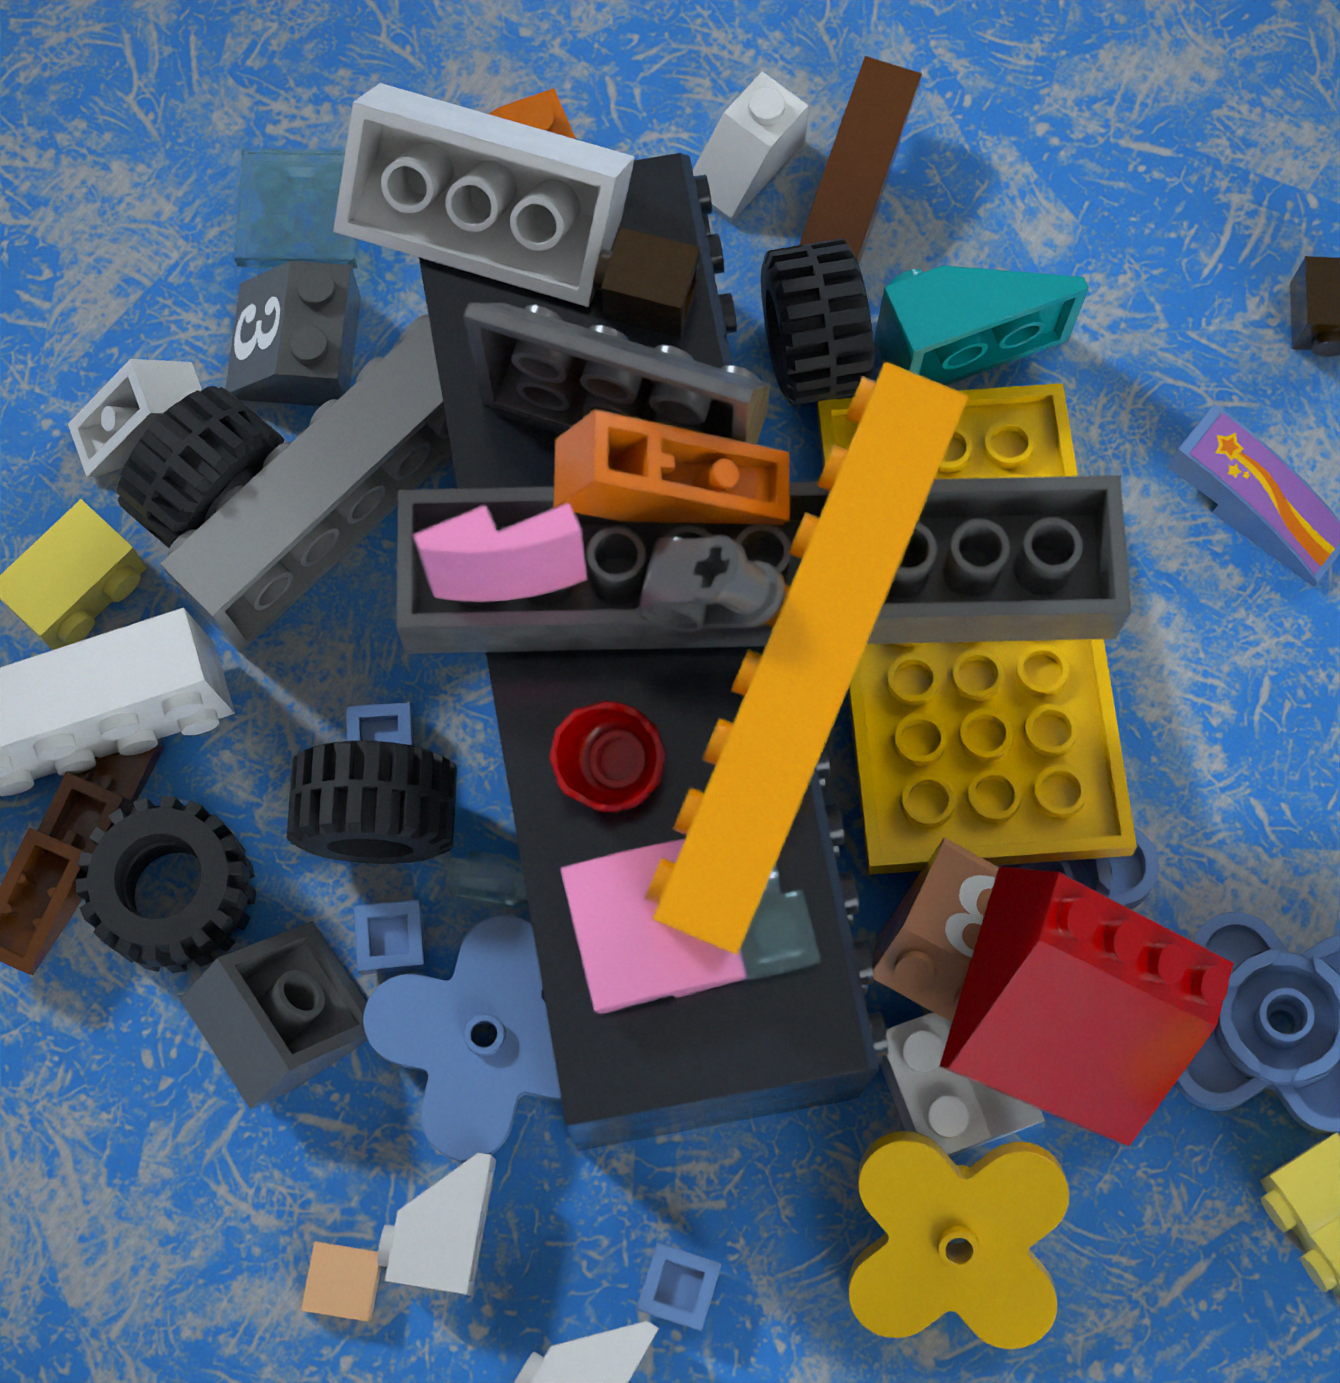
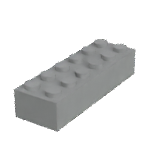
M422 315L415 319L405 330L402 341L384 358L376 357L368 362L358 374L356 384L338 400H329L319 407L312 416L310 426L293 442H285L277 446L265 459L263 469L245 486L239 485L229 490L218 502L216 512L197 530L191 529L180 535L171 545L168 557L160 563L189 603L239 653L245 650L398 506V490L417 489L452 456L429 316Z

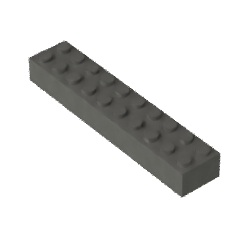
M1121 476L934 479L866 644L1116 639L1131 614ZM819 481L789 482L790 520L782 525L616 521L573 512L581 528L587 580L536 596L480 602L434 597L414 534L483 506H486L497 532L555 509L554 487L398 490L397 631L406 654L766 646L773 627L765 624L753 628H701L698 631L686 632L654 625L639 616L637 609L654 544L658 539L665 537L682 539L713 538L717 536L729 537L743 548L745 558L751 562L759 561L770 564L782 574L784 583L791 586L802 559L789 554L805 513L820 518L830 491L818 487Z

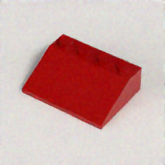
M999 866L939 1067L1116 1143L1130 1146L1216 1028L1222 1004L1228 992V982L1234 963L1060 872Z

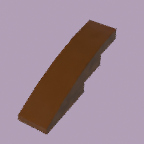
M868 56L864 57L799 245L843 238L853 251L858 264L860 263L879 211L883 191L900 147L902 133L920 87L922 73Z
M158 743L153 749L136 755H121L117 752L102 758L96 756V765L92 769L75 775L68 772L65 773L38 830L29 827L0 886V962L29 975H34L82 900L76 894L75 879L86 878V872L78 866L81 852L93 854L97 846L89 837L97 827L105 833L113 827L114 823L108 816L119 808L128 816L131 814L134 808V801L138 800L165 746Z

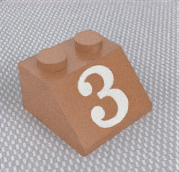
M944 837L877 936L872 960L874 979L952 1022L998 867Z

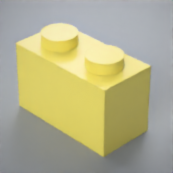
M80 499L0 575V601L51 650H55L83 640L92 630L95 618L112 601L119 602L134 591L140 581V574L147 567L135 549Z

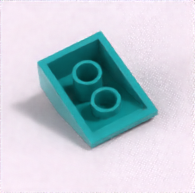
M945 265L923 272L921 269L908 270L896 276L889 285L884 286L874 341L884 363L888 362L943 386H947L1069 341L1089 286L1085 278L1079 276Z

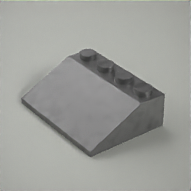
M469 303L464 317L483 405L567 431L594 410H599L749 444H757L768 412L770 384L760 381L754 373L747 369L732 365H726L719 369L694 361L688 353L676 347L660 345L654 349L628 341L627 337L621 332L607 326L594 325L590 329L563 321L557 313L541 306L529 305L522 309L506 303Z

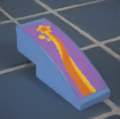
M1214 404L1178 448L1168 468L1218 504L1213 511L1216 516L1308 583L1315 586L1340 554V520L1310 485L1277 453L1248 428Z

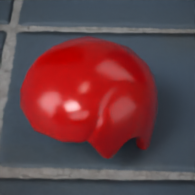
M601 701L574 709L555 731L549 758L558 786L566 796L594 810L617 813L620 810H629L642 804L661 783L667 752L658 727L638 709L620 702Z

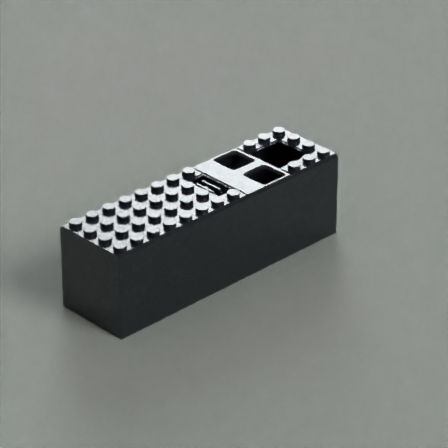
M676 153L634 160L622 219L610 250L613 252L620 227L700 247L699 281L681 338L603 318L601 291H595L592 303L587 307L419 257L458 489L554 487L556 439L567 431L482 404L464 317L469 303H506L522 309L529 305L541 306L557 313L563 321L588 329L594 325L607 326L621 332L627 337L628 341L654 349L660 345L672 346L685 351L694 361L719 369L726 365L733 366L727 334L737 332L734 303L730 292L718 294L714 274L724 273L721 241L718 233L711 234L708 214H712V202L706 174L694 176L690 156ZM766 646L486 652L565 1124L578 1151L859 1098L879 1070L878 1064H882V1056L889 1054L882 1015L880 1012L868 1014L864 995L868 994L867 985L874 983L866 941L853 943L850 927L854 925L853 915L859 913L854 878L851 871L838 873L836 860L840 858L839 845H844V831L837 803L824 805L822 794L826 793L825 778L830 777L826 744H824L740 947L747 978L681 997L668 995L604 1014L594 1011L561 868L625 851L686 839V834L674 830L676 821L690 788L705 793L716 765L702 759L719 719L734 724L745 696L731 690L748 650L763 655ZM601 701L620 702L632 706L646 715L658 727L667 752L661 783L642 804L629 810H620L617 813L597 811L566 796L558 786L549 758L555 731L574 709Z

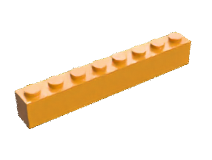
M888 362L884 363L877 382L862 377L845 418L859 425L848 450L836 445L833 446L817 486L830 491L820 518L805 513L789 554L802 559L792 585L785 584L784 597L779 609L771 619L764 623L773 627L763 655L748 650L731 690L745 696L734 724L719 719L702 759L716 765L705 793L690 788L674 826V830L687 835L675 863L661 857L644 898L658 904L652 918L653 920L733 954H738L969 397L968 395Z

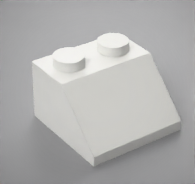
M932 1012L886 1029L889 1054L882 1056V1064L880 1066L905 1131L917 1132L931 1138L949 1157L1045 1121L1041 1110L939 1067L952 1022Z

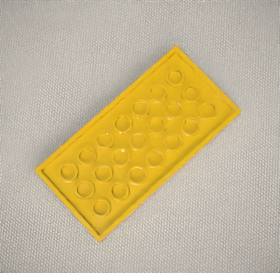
M1063 383L957 390L969 397L935 479L1078 476ZM853 398L818 401L817 419L823 470L834 445L846 450L850 447L859 425L845 419ZM1104 639L865 645L847 691L868 875L922 871L944 837L995 866L1133 856L1137 844Z

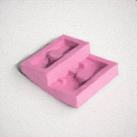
M569 503L497 532L486 506H483L414 534L430 588L434 597L480 602L512 600L544 594L587 580L581 528Z
M685 839L625 851L561 868L595 1012L604 1014L668 995L681 997L747 978L740 949L737 955L652 919L658 904L644 899L661 857L676 863Z

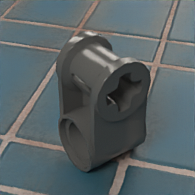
M717 536L701 539L665 537L658 539L654 544L637 612L644 620L654 625L677 631L692 632L698 631L701 628L724 627L753 628L761 626L771 619L779 609L784 597L785 583L782 574L770 564L759 561L751 562L745 558L743 548L729 537Z

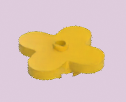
M897 1131L886 1134L874 1141L865 1151L859 1165V1193L866 1210L886 1233L864 1249L857 1256L850 1269L848 1279L849 1301L858 1321L868 1330L880 1336L904 1338L921 1332L946 1312L953 1311L961 1317L981 1340L994 1347L1019 1349L1032 1345L1045 1336L1055 1321L1057 1297L1049 1272L1031 1252L1030 1247L1058 1226L1068 1208L1069 1188L1064 1171L1058 1160L1048 1150L1039 1145L1029 1142H1010L994 1148L969 1167L956 1165L935 1141L917 1132ZM955 1238L966 1239V1241L961 1243H949V1241Z

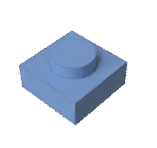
M410 702L346 706L347 741H385L414 746L413 708Z
M419 899L353 906L357 968L361 975L426 969L422 904Z
M657 1242L636 1310L702 1331L722 1263Z

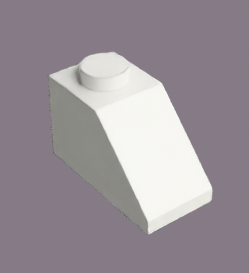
M761 72L723 113L693 168L694 176L706 174L710 188L712 210L730 224L805 142L809 105L764 72Z
M130 359L68 423L86 477H99L123 468L140 438L166 410L187 395L197 390H202L192 362Z
M475 1154L399 1209L395 1226L384 1225L379 1243L377 1265L387 1267L385 1281L469 1296L473 1295L496 1159L492 1155Z
M648 1321L553 1345L549 1348L545 1357L533 1351L514 1383H628L659 1328Z

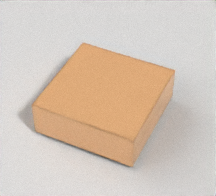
M314 1241L301 1311L371 1322L381 1266L377 1265L378 1252Z

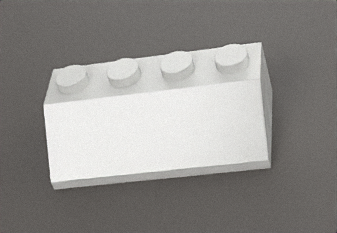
M379 83L353 101L333 232L588 307L592 303L596 291L593 289V279L598 258L603 249L611 250L622 219L635 156Z

